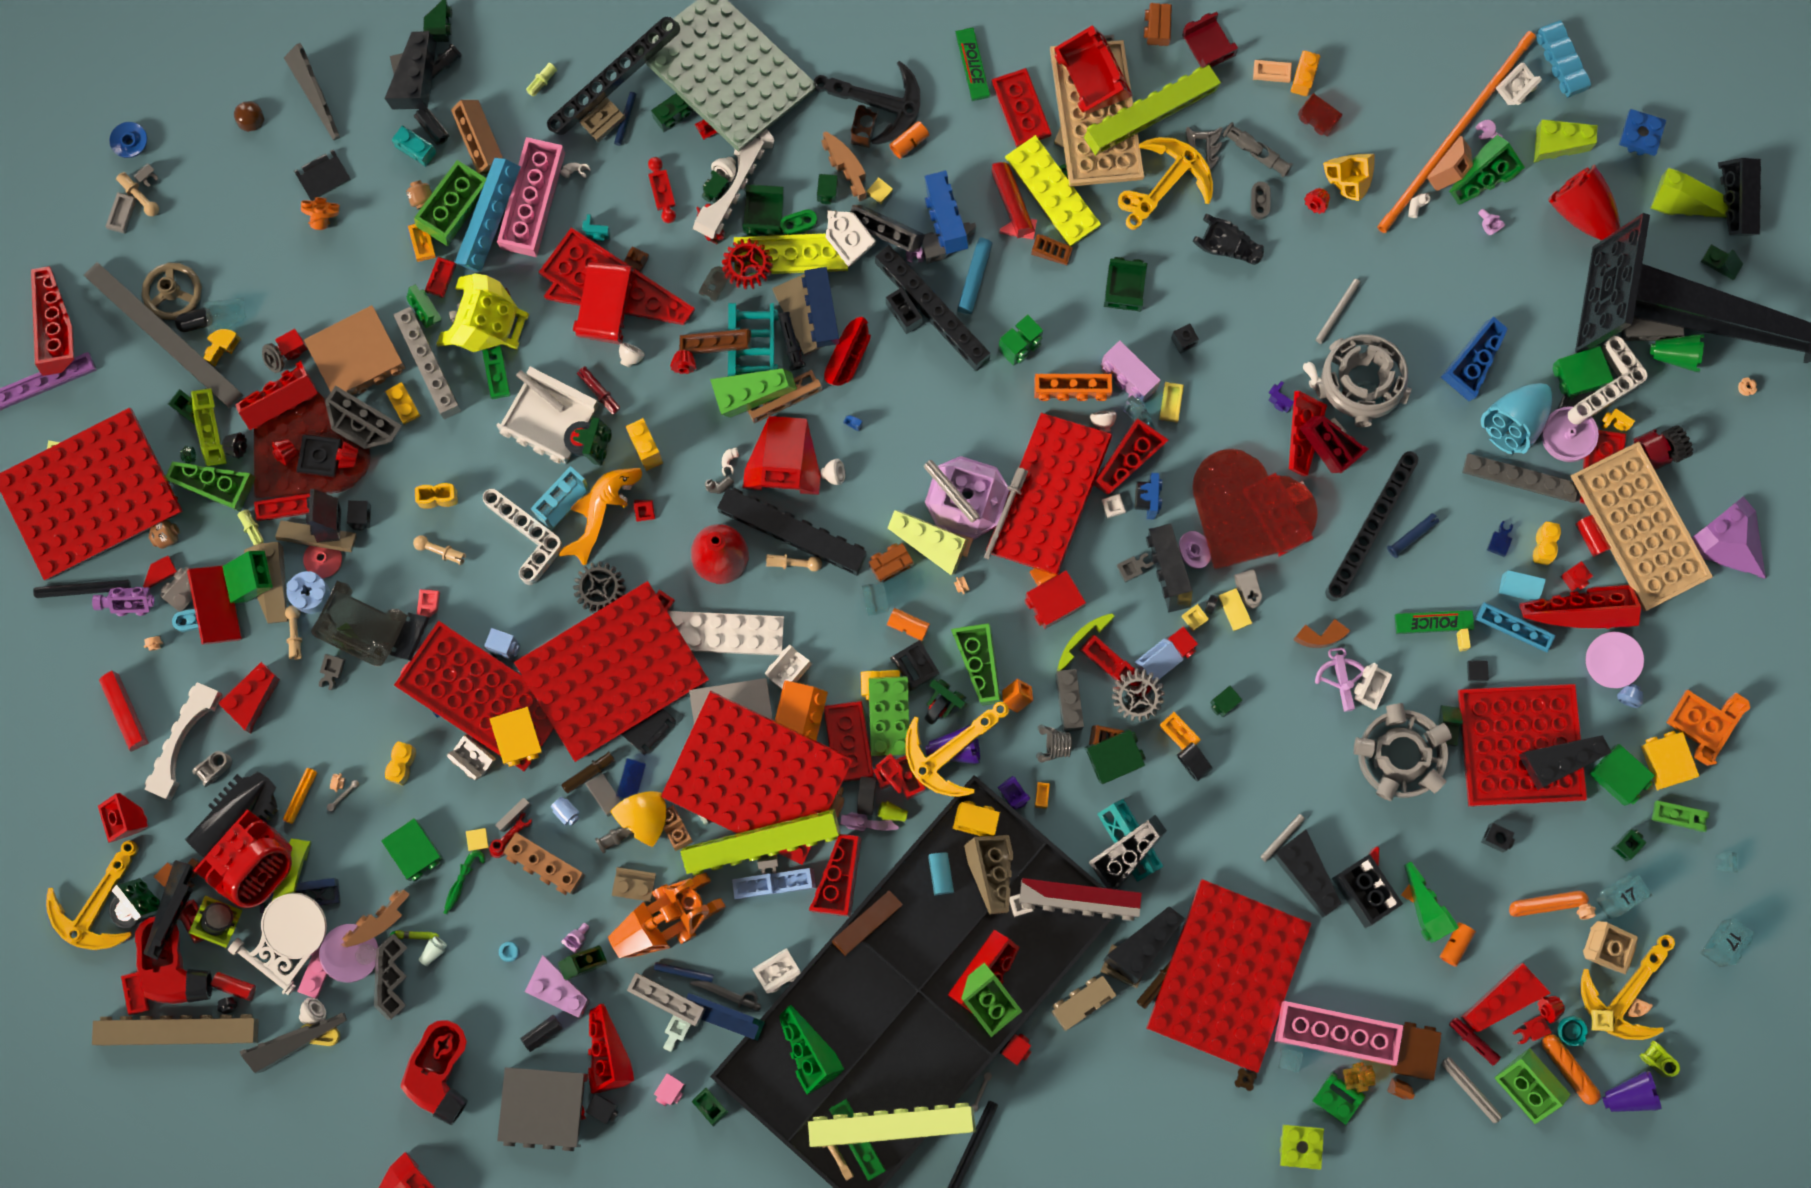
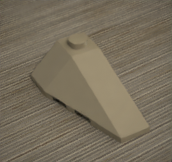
M279 542L260 543L245 549L244 553L247 551H265L273 588L257 596L267 623L288 622L285 615L287 599L283 546Z
M1009 835L974 837L964 847L968 865L989 914L1009 912L1010 902L1009 881L1012 876L1010 868L1011 861L1013 860Z

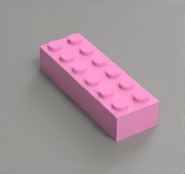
M526 137L519 161L521 168L510 194L497 240L500 249L537 257L565 156L563 145Z
M1283 1001L1274 1042L1389 1066H1397L1403 1025Z

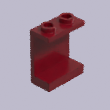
M1217 11L1212 14H1205L1196 22L1191 21L1187 23L1183 30L1182 36L1202 68L1208 65L1212 68L1236 56L1238 51L1235 42L1230 44L1219 26Z

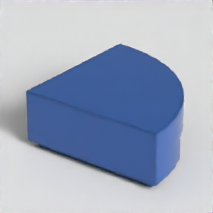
M847 415L843 421L844 424L856 431H860L863 426L862 420Z

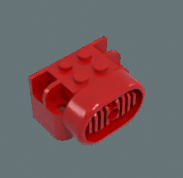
M247 809L193 871L204 878L218 893L237 906L252 908L266 901L288 876L292 866V857L290 855L292 846L274 828Z

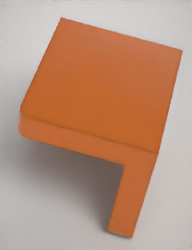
M1035 568L1029 572L1037 586L1057 576Z
M1017 678L1002 690V700L1008 705L1009 709L1018 713L1033 701L1032 687Z

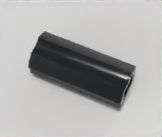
M419 109L416 111L414 118L435 144L439 145L446 142L450 135L429 109Z
M552 1015L520 1039L527 1050L532 1052L564 1028L555 1015Z

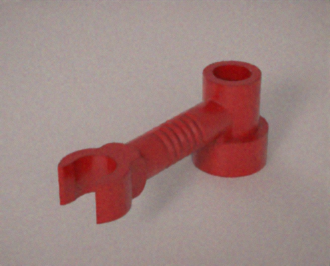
M526 813L520 815L517 823L500 840L492 841L489 847L492 857H503L505 846L514 834L532 824V819L527 823L522 822Z

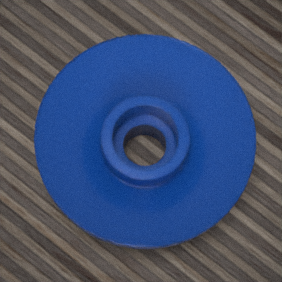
M121 123L110 134V147L120 157H135L145 149L147 134L137 123ZM133 140V142L130 145H128V141Z

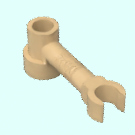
M822 1146L823 1148L828 1147L846 1181L853 1178L854 1175L837 1146Z

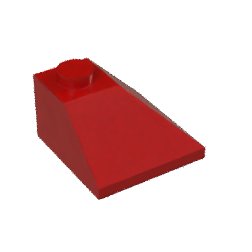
M121 793L114 794L98 805L108 843L137 834L148 827L147 817L144 814L143 808Z

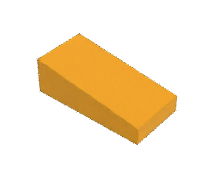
M1037 783L1035 808L1047 809L1050 783Z

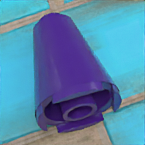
M969 726L929 741V745H926L927 757ZM976 738L949 762L980 763L979 740Z
M1644 1071L1606 1091L1605 1096L1602 1097L1605 1109L1610 1108L1611 1112L1658 1111L1662 1109L1650 1071Z

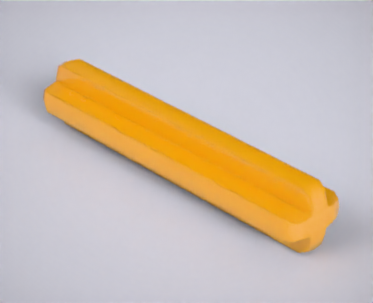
M311 768L306 769L283 817L285 822L294 823L317 775L315 770Z

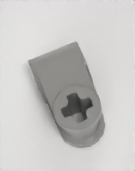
M1252 569L1234 575L1236 586L1241 594L1244 605L1250 609L1256 608L1260 604L1262 593L1255 571ZM1250 595H1252V597L1254 598L1256 597V600L1254 602L1252 599H1249Z
M216 751L198 764L192 772L194 775L199 776L203 781L204 787H208L230 768L232 758L226 753ZM223 756L224 763L218 766L217 760Z

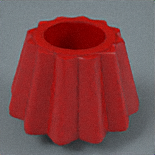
M1316 188L1306 194L1304 198L1306 201L1305 205L1314 213H1325L1329 205L1330 194L1323 188Z
M680 350L674 354L670 367L675 373L689 374L696 369V363L690 351Z
M289 439L272 442L273 455L283 465H288L297 455L296 449Z
M343 442L342 449L338 448L336 460H339L338 468L354 467L358 449Z
M1557 996L1543 997L1537 1003L1541 1015L1550 1024L1556 1022L1565 1011L1562 1000Z

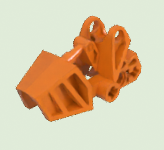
M705 872L692 879L689 878L671 885L665 884L654 890L652 895L656 901L648 906L645 902L641 903L608 936L611 946L618 957H637L669 949L670 946L667 941L674 937H677L680 944L693 939L696 936L695 931L702 921L726 907L721 898L703 905L701 897L695 892L711 882L708 874ZM658 911L661 912V913H660L659 915H657L656 917H652V915L655 914L656 912H658ZM679 918L681 919V921L662 932L656 928L664 920L668 923Z

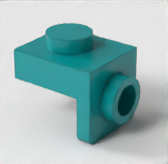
M587 214V218L583 220L582 225L587 238H593L596 241L610 239L609 227L592 225V216Z

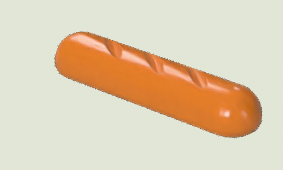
M1572 891L1517 900L1511 903L1509 913L1513 917L1576 908L1587 904L1589 897L1583 891Z
M1554 1034L1546 1035L1542 1039L1544 1051L1585 1104L1594 1105L1598 1103L1601 1097L1599 1089L1560 1038Z

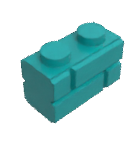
M403 125L392 138L395 148L414 160L419 161L425 167L436 154V150L431 143Z

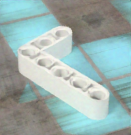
M1613 336L1601 346L1606 361L1615 371L1618 378L1576 404L1568 412V419L1571 423L1581 424L1636 389L1647 379L1646 370L1621 337Z
M486 490L483 494V501L486 506L538 545L519 570V576L525 584H535L562 550L561 540L497 490ZM491 496H497V500L494 503H489L488 500ZM511 507L512 512L510 514H503L505 508ZM526 518L527 523L524 526H519V520ZM536 530H542L540 537L533 536ZM551 541H557L558 544L555 548H548ZM539 556H545L546 559L543 563H536ZM527 571L534 572L530 579L524 578Z

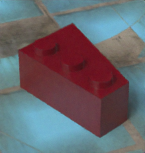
M1313 416L1300 427L1302 433L1331 473H1343L1369 450L1366 446L1358 443L1355 438L1343 432L1340 427L1325 416Z

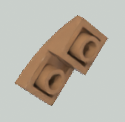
M674 805L666 809V820L663 829L675 851H678L693 841Z

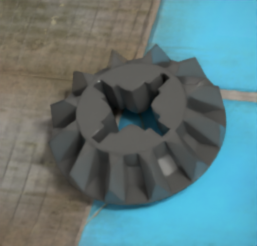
M272 343L265 344L262 348L264 363L275 373L283 371L285 363L283 361L284 357L281 355L282 352Z

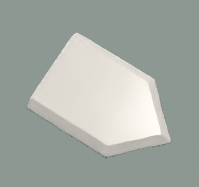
M828 211L826 238L847 266H851L872 248L876 241L854 213Z

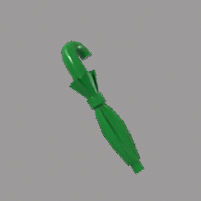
M473 850L468 854L464 864L460 863V875H458V880L449 890L444 914L448 915L449 910L453 908L461 895L463 882L466 876L473 870L471 866L474 859L479 857V862L484 864L485 856L481 851Z

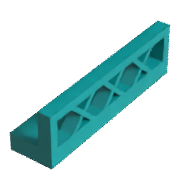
M1124 799L1113 803L1097 814L1114 843L1120 840L1117 836V829L1122 830L1124 836H1126L1139 826ZM1111 811L1113 814L1114 823L1107 819L1105 815L1107 812ZM1153 848L1140 863L1146 872L1140 875L1136 868L1132 874L1138 882L1164 867Z

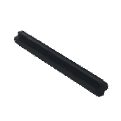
M126 579L35 587L33 595L36 598L105 593L117 587L131 588V582Z
M988 1101L976 1126V1132H973L947 1188H960L998 1108L997 1103Z

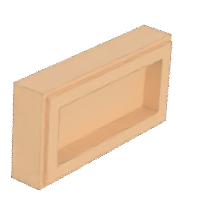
M1255 60L1253 80L1290 83L1292 63Z

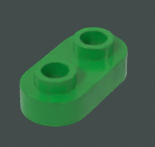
M809 209L787 215L780 222L781 230L786 235H795L810 230L816 226L817 216L814 211ZM805 219H810V220H811L810 223H806V222H804V221H805ZM791 224L793 225V228L788 229L787 225Z

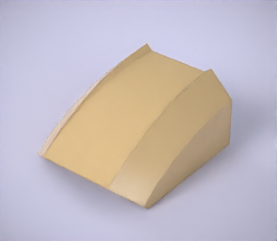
M1597 921L1590 928L1591 931L1585 949H1583L1585 959L1626 975L1637 947L1638 937L1608 922Z

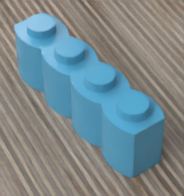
M1561 20L1541 27L1537 32L1536 39L1538 44L1542 45L1545 49V59L1551 63L1552 73L1560 81L1559 87L1561 92L1565 93L1568 98L1588 90L1591 86L1590 79L1583 69L1582 62L1575 52L1573 43L1568 37Z

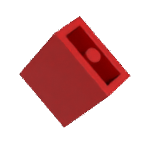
M1067 570L1028 591L1024 600L1030 610H1034L1036 614L1034 618L1038 625H1043L1044 629L1080 610L1086 604Z

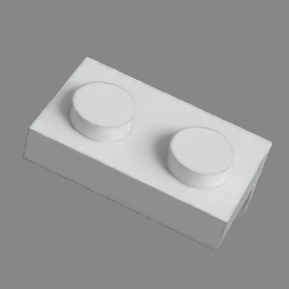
M1520 63L1496 89L1508 105H1519L1526 100V96L1530 92L1538 88L1542 78L1540 76L1534 77L1525 63Z
M788 645L776 661L768 667L765 675L771 682L783 689L784 681L796 683L812 663L798 653L793 646Z
M1376 663L1365 667L1362 673L1364 678L1354 690L1356 694L1354 700L1373 710L1377 709L1392 674L1378 668Z
M787 948L753 968L767 994L778 991L783 984L794 981L801 973Z

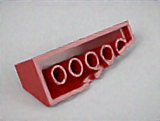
M50 266L31 269L35 365L42 376L62 373L74 360L73 327Z
M1630 585L1588 588L1587 592L1584 593L1574 591L1570 592V596L1561 597L1556 595L1548 601L1538 599L1520 603L1519 606L1523 618L1574 628L1610 629L1613 627L1639 626L1641 605L1634 589Z

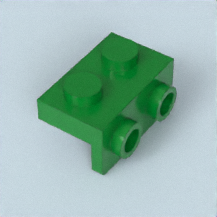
M416 284L410 286L406 296L407 301L416 312L418 319L423 323L424 327L427 328L441 322L442 318L423 289L419 290Z

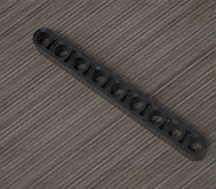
M668 16L660 19L556 111L547 121L548 129L558 135L567 133L676 37L680 32L679 23ZM669 23H672V29L667 31V25ZM658 35V41L653 43V37ZM644 47L643 55L639 56V50ZM630 60V66L625 68V62ZM616 72V78L611 81L612 73ZM602 84L601 92L597 93V87ZM588 97V103L583 105V99ZM574 109V115L569 117V112ZM560 121V128L556 130L555 125Z
M1407 451L1398 460L1326 588V597L1330 601L1340 600L1347 591L1417 466L1419 460L1416 453ZM1404 458L1410 459L1412 465L1405 464ZM1395 474L1401 475L1403 481L1396 480ZM1386 490L1392 491L1394 493V497H1388L1386 494ZM1378 506H1381L1385 509L1384 514H1381L1377 511ZM1368 523H1374L1376 530H1371L1368 527ZM1359 539H1365L1367 546L1360 545ZM1349 556H1357L1358 562H1352ZM1346 571L1349 574V578L1344 579L1341 577L1340 572ZM1331 588H1338L1340 595H1334Z

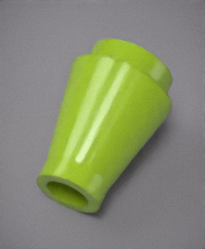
M882 801L878 810V817H882V820L905 822L908 810H904L889 801Z

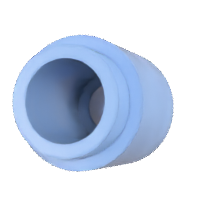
M560 797L551 805L553 813L565 826L568 824L572 826L579 820L578 815L580 812L568 799Z

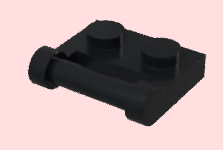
M920 640L890 657V660L896 664L902 676H908L909 691L916 689L940 674ZM906 656L919 679L914 681L902 661L903 657Z

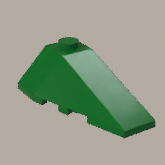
M1497 134L1480 150L1473 159L1471 169L1462 180L1457 181L1449 192L1457 204L1460 205L1479 196L1480 192L1486 189L1491 190L1501 182L1506 183L1525 167L1510 143Z
M1412 862L1405 864L1407 879L1419 924L1422 928L1421 934L1425 940L1433 943L1457 930L1459 927L1445 906H1440L1437 903V895L1434 891L1425 887L1427 883Z
M792 1005L788 1006L780 1014L779 1019L785 1038L791 1044L793 1052H790L792 1059L795 1058L798 1070H796L797 1078L808 1095L834 1080L844 1068L832 1048Z

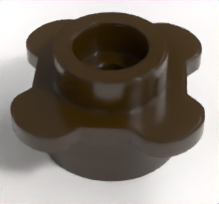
M1240 1068L1237 1072V1080L1234 1082L1235 1086L1252 1091L1257 1074Z

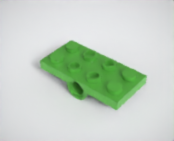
M908 676L870 677L868 680L871 756H883L890 753L892 755H906V735L909 729Z

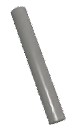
M522 370L517 373L516 376L559 412L564 409L565 406Z
M1299 814L1260 858L1267 862L1305 818Z

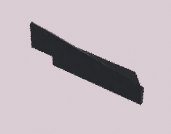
M177 860L173 862L144 950L145 955L156 960L159 959L193 892V889L187 885L195 868L188 863Z

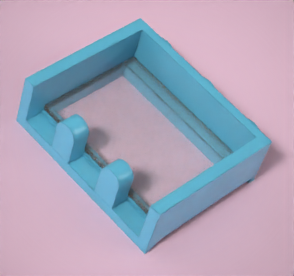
M570 466L532 506L531 510L536 515L537 520L552 531L569 513L571 506L590 490L585 478Z

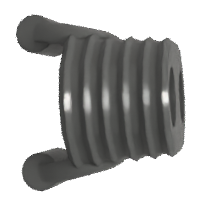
M1042 724L1039 725L1038 731L1040 734H1047V753L1038 752L1036 754L1038 761L1043 763L1059 757H1070L1072 750L1071 734L1068 731L1062 732Z

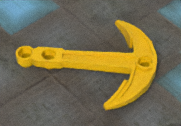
M1162 137L1152 138L1138 145L1141 149L1152 150L1159 154L1166 152L1175 158V162L1151 193L1146 195L1133 210V213L1127 217L1126 225L1129 229H1138L1142 221H1145L1156 208L1161 198L1188 170L1198 179L1196 184L1202 192L1205 204L1210 203L1213 193V180L1209 166L1195 148L1177 139ZM1130 221H1134L1136 225H1132Z
M997 702L992 710L984 712L972 722L971 726L927 758L920 748L922 744L918 729L919 718L914 717L906 735V757L915 777L923 785L939 794L951 797L973 794L974 789L958 786L949 780L946 782L938 774V770L979 735H984L998 724L1000 718H1005L1009 714L1008 705L1004 702ZM999 706L1004 707V711L1002 713L997 712V708ZM984 718H987L989 721L988 724L985 726L982 725V720ZM922 767L926 768V773L924 775L920 774V769Z
M128 840L121 845V851L116 853L106 869L105 876L74 921L64 915L66 912L58 902L54 888L48 889L47 913L52 927L62 939L79 948L101 950L120 945L132 936L131 932L121 934L102 933L98 935L91 932L90 929L109 898L112 889L118 880L122 879L132 863V857L138 853L139 847L137 843ZM131 845L132 849L127 852L126 846ZM120 862V868L116 869L115 864ZM74 931L78 934L76 938L71 936Z
M1663 935L1657 939V945L1651 947L1641 961L1640 967L1608 1007L1597 997L1599 993L1591 980L1589 970H1583L1581 995L1585 1009L1591 1018L1592 1010L1613 1011V1031H1605L1608 1034L1625 1040H1644L1664 1031L1663 1027L1650 1028L1638 1024L1632 1025L1623 1020V1016L1651 974L1657 971L1668 956L1667 951L1674 948L1675 941L1670 935ZM1662 940L1667 941L1666 947L1662 946ZM1651 955L1656 958L1654 963L1650 960Z

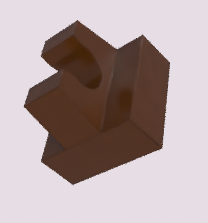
M632 246L624 262L637 271L642 272L649 254Z

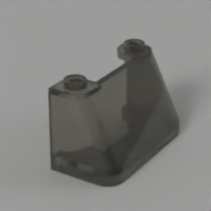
M336 581L311 630L312 634L316 638L371 665H383L391 653L408 615L399 609H391L384 613L351 597L353 591L348 584Z

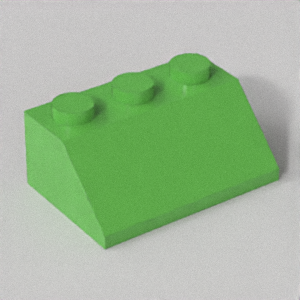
M985 963L968 975L961 999L992 1037L1018 1016L1022 1010Z
M1530 1048L1517 1056L1494 1077L1534 1124L1562 1107L1571 1095Z

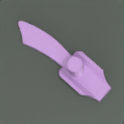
M853 812L842 815L840 823L848 829L864 831L866 827L882 831L899 829L891 820H867L866 815Z

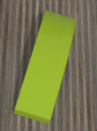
M210 388L191 391L195 426L206 467L226 464L213 409L215 405L212 390Z
M1107 614L1083 626L1066 645L1059 660L1057 671H1063L1073 661L1074 656L1070 652L1094 628L1100 633L1115 616Z
M291 838L289 842L292 846L290 854L292 857L291 870L274 891L272 901L284 894L295 893L303 862L307 861L311 841Z

